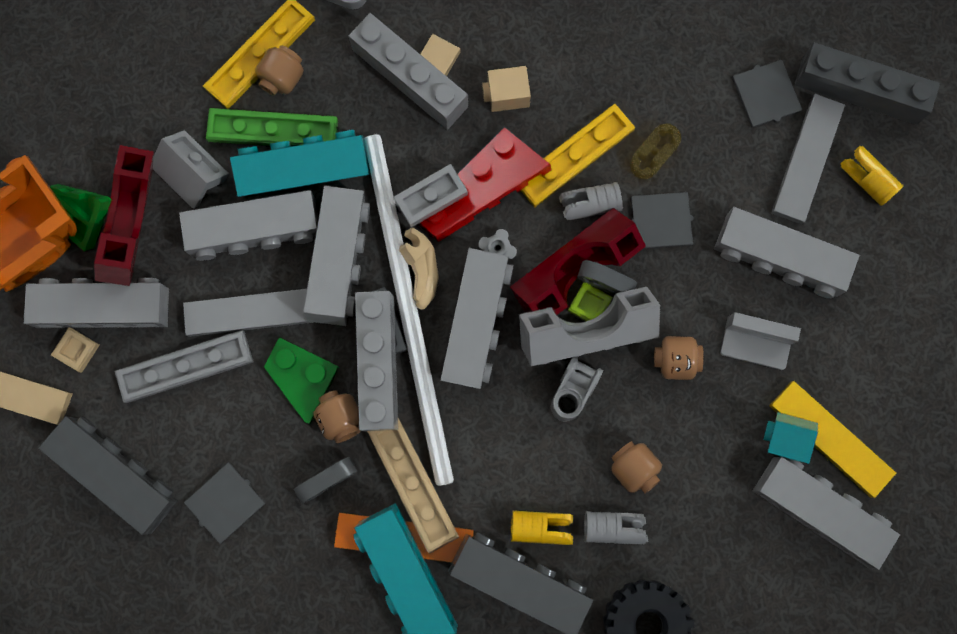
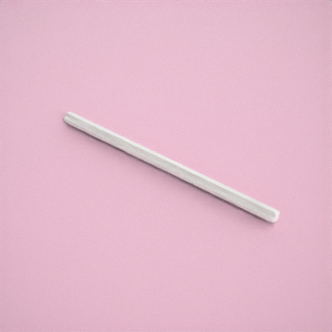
M378 134L370 135L364 138V144L436 485L451 484L454 479L418 309L415 305L416 301L413 299L414 290L407 262L399 252V247L404 243L382 139Z

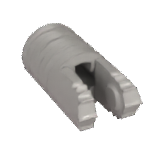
M617 182L564 192L559 197L560 203L565 207L563 214L567 220L602 215L612 208L617 211H622L623 209L621 191Z
M586 511L584 517V541L645 544L648 542V535L646 530L639 528L646 524V518L644 514Z

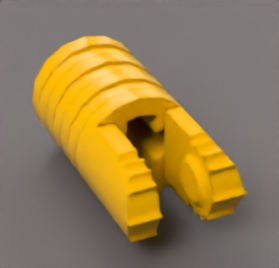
M859 146L854 150L855 159L869 173L851 158L841 162V168L882 206L903 185L867 149Z
M513 510L511 542L572 545L573 536L571 533L547 531V525L569 526L573 523V515Z

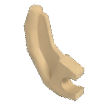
M412 227L405 231L404 236L412 241L413 246L405 243L399 247V252L407 264L412 266L415 273L413 299L416 301V307L423 310L435 297L439 275L435 249L432 243L424 234Z

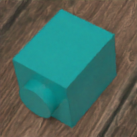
M777 412L775 422L768 420L763 440L769 441L768 453L809 464L818 434V423Z

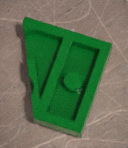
M61 184L49 186L76 224V235L69 236V238L84 252L95 248L112 199L108 196Z
M278 338L264 366L304 422L310 425L314 419V410L321 404L319 398L328 392L340 368L282 338Z

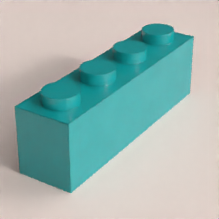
M355 130L335 133V140L323 141L322 135L303 138L304 145L291 147L289 140L271 143L270 151L258 152L257 146L238 149L239 156L230 157L237 196L369 175L370 171L363 135L356 136Z
M396 503L359 521L354 528L356 531L354 534L355 542L362 553L367 552L372 562L369 567L374 580L378 584L382 583L388 593L385 596L387 605L393 615H399L404 625L401 627L402 634H456L458 624Z

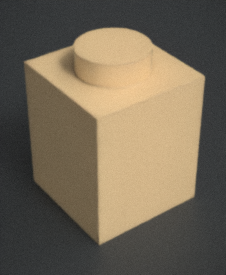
M526 66L488 71L487 82L482 83L484 102H490L492 112L530 107L531 95Z

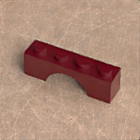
M119 145L113 173L112 201L109 206L104 230L100 234L94 261L95 281L130 286L152 178L154 151Z
M612 208L510 286V289L525 312L528 313L552 307L555 314L558 315L568 307L567 293L570 286L577 279L582 261L587 260L602 265L621 266L645 248L646 245L636 224Z

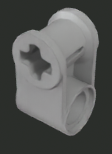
M572 357L551 401L550 407L553 416L563 422L575 419L582 411L589 396L593 393L604 370L600 368L595 370L579 362L578 357ZM560 398H571L575 403V411L570 414L563 413L558 407Z

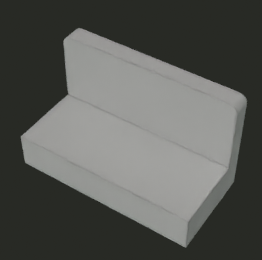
M185 130L162 138L153 157V170L191 208L198 207L206 191L222 184L229 175Z
M449 164L394 196V201L399 212H402L412 228L467 196L468 191L452 165Z
M734 312L727 318L720 354L784 370L787 365L790 346L798 342L801 328Z

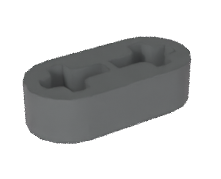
M582 261L577 276L579 280L614 296L615 293L633 290L637 287L635 280L593 261Z
M347 457L298 485L293 490L300 503L304 504L358 471L350 457Z

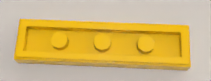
M287 0L203 87L225 108L229 109L258 79L255 68L266 51L273 47L279 48L281 45L289 48L315 21L314 16L296 0Z
M613 104L543 158L550 163L552 171L544 176L540 174L528 182L529 185L520 191L535 208L633 132L635 126L619 107Z
M795 381L790 382L769 405L776 413L779 412L817 422L818 434L814 447L870 498H875L895 476L896 472Z

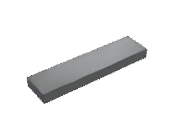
M817 94L811 97L771 214L799 224H803L806 221L845 104Z
M307 289L185 302L183 307L186 336L191 337L314 323L306 321L303 313Z
M240 330L116 370L115 375L123 403H129L253 363L254 361L245 331Z

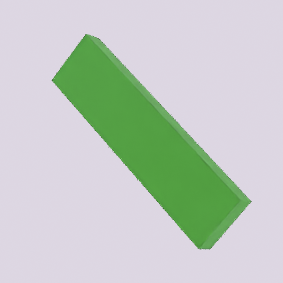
M209 108L206 140L208 142L264 146L290 140L291 147L304 145L303 138L322 135L323 141L335 140L338 118L336 116Z

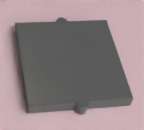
M782 60L761 67L760 65H755L752 70L732 77L752 128L772 121L778 123L781 118L802 111Z
M688 192L631 196L632 221L639 230L646 245L645 248L693 245L691 222L694 217L690 215Z
M230 462L184 502L199 519V526H205L219 544H222L266 504L250 486L251 481L249 479L245 480Z

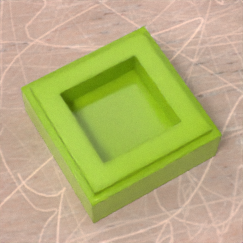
M584 282L570 305L568 312L584 321H589L602 314L609 306L613 297Z

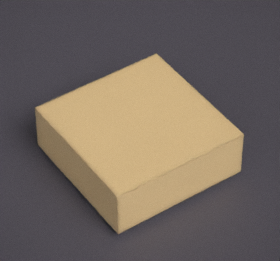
M432 34L420 55L447 76L460 54V48Z
M69 327L51 356L82 373L100 344Z

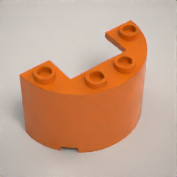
M26 155L13 159L7 164L6 169L0 172V180L10 184L0 188V290L3 288L5 292L26 283L56 262L70 247L71 244L67 240L69 236H75L77 232L76 224L33 162Z

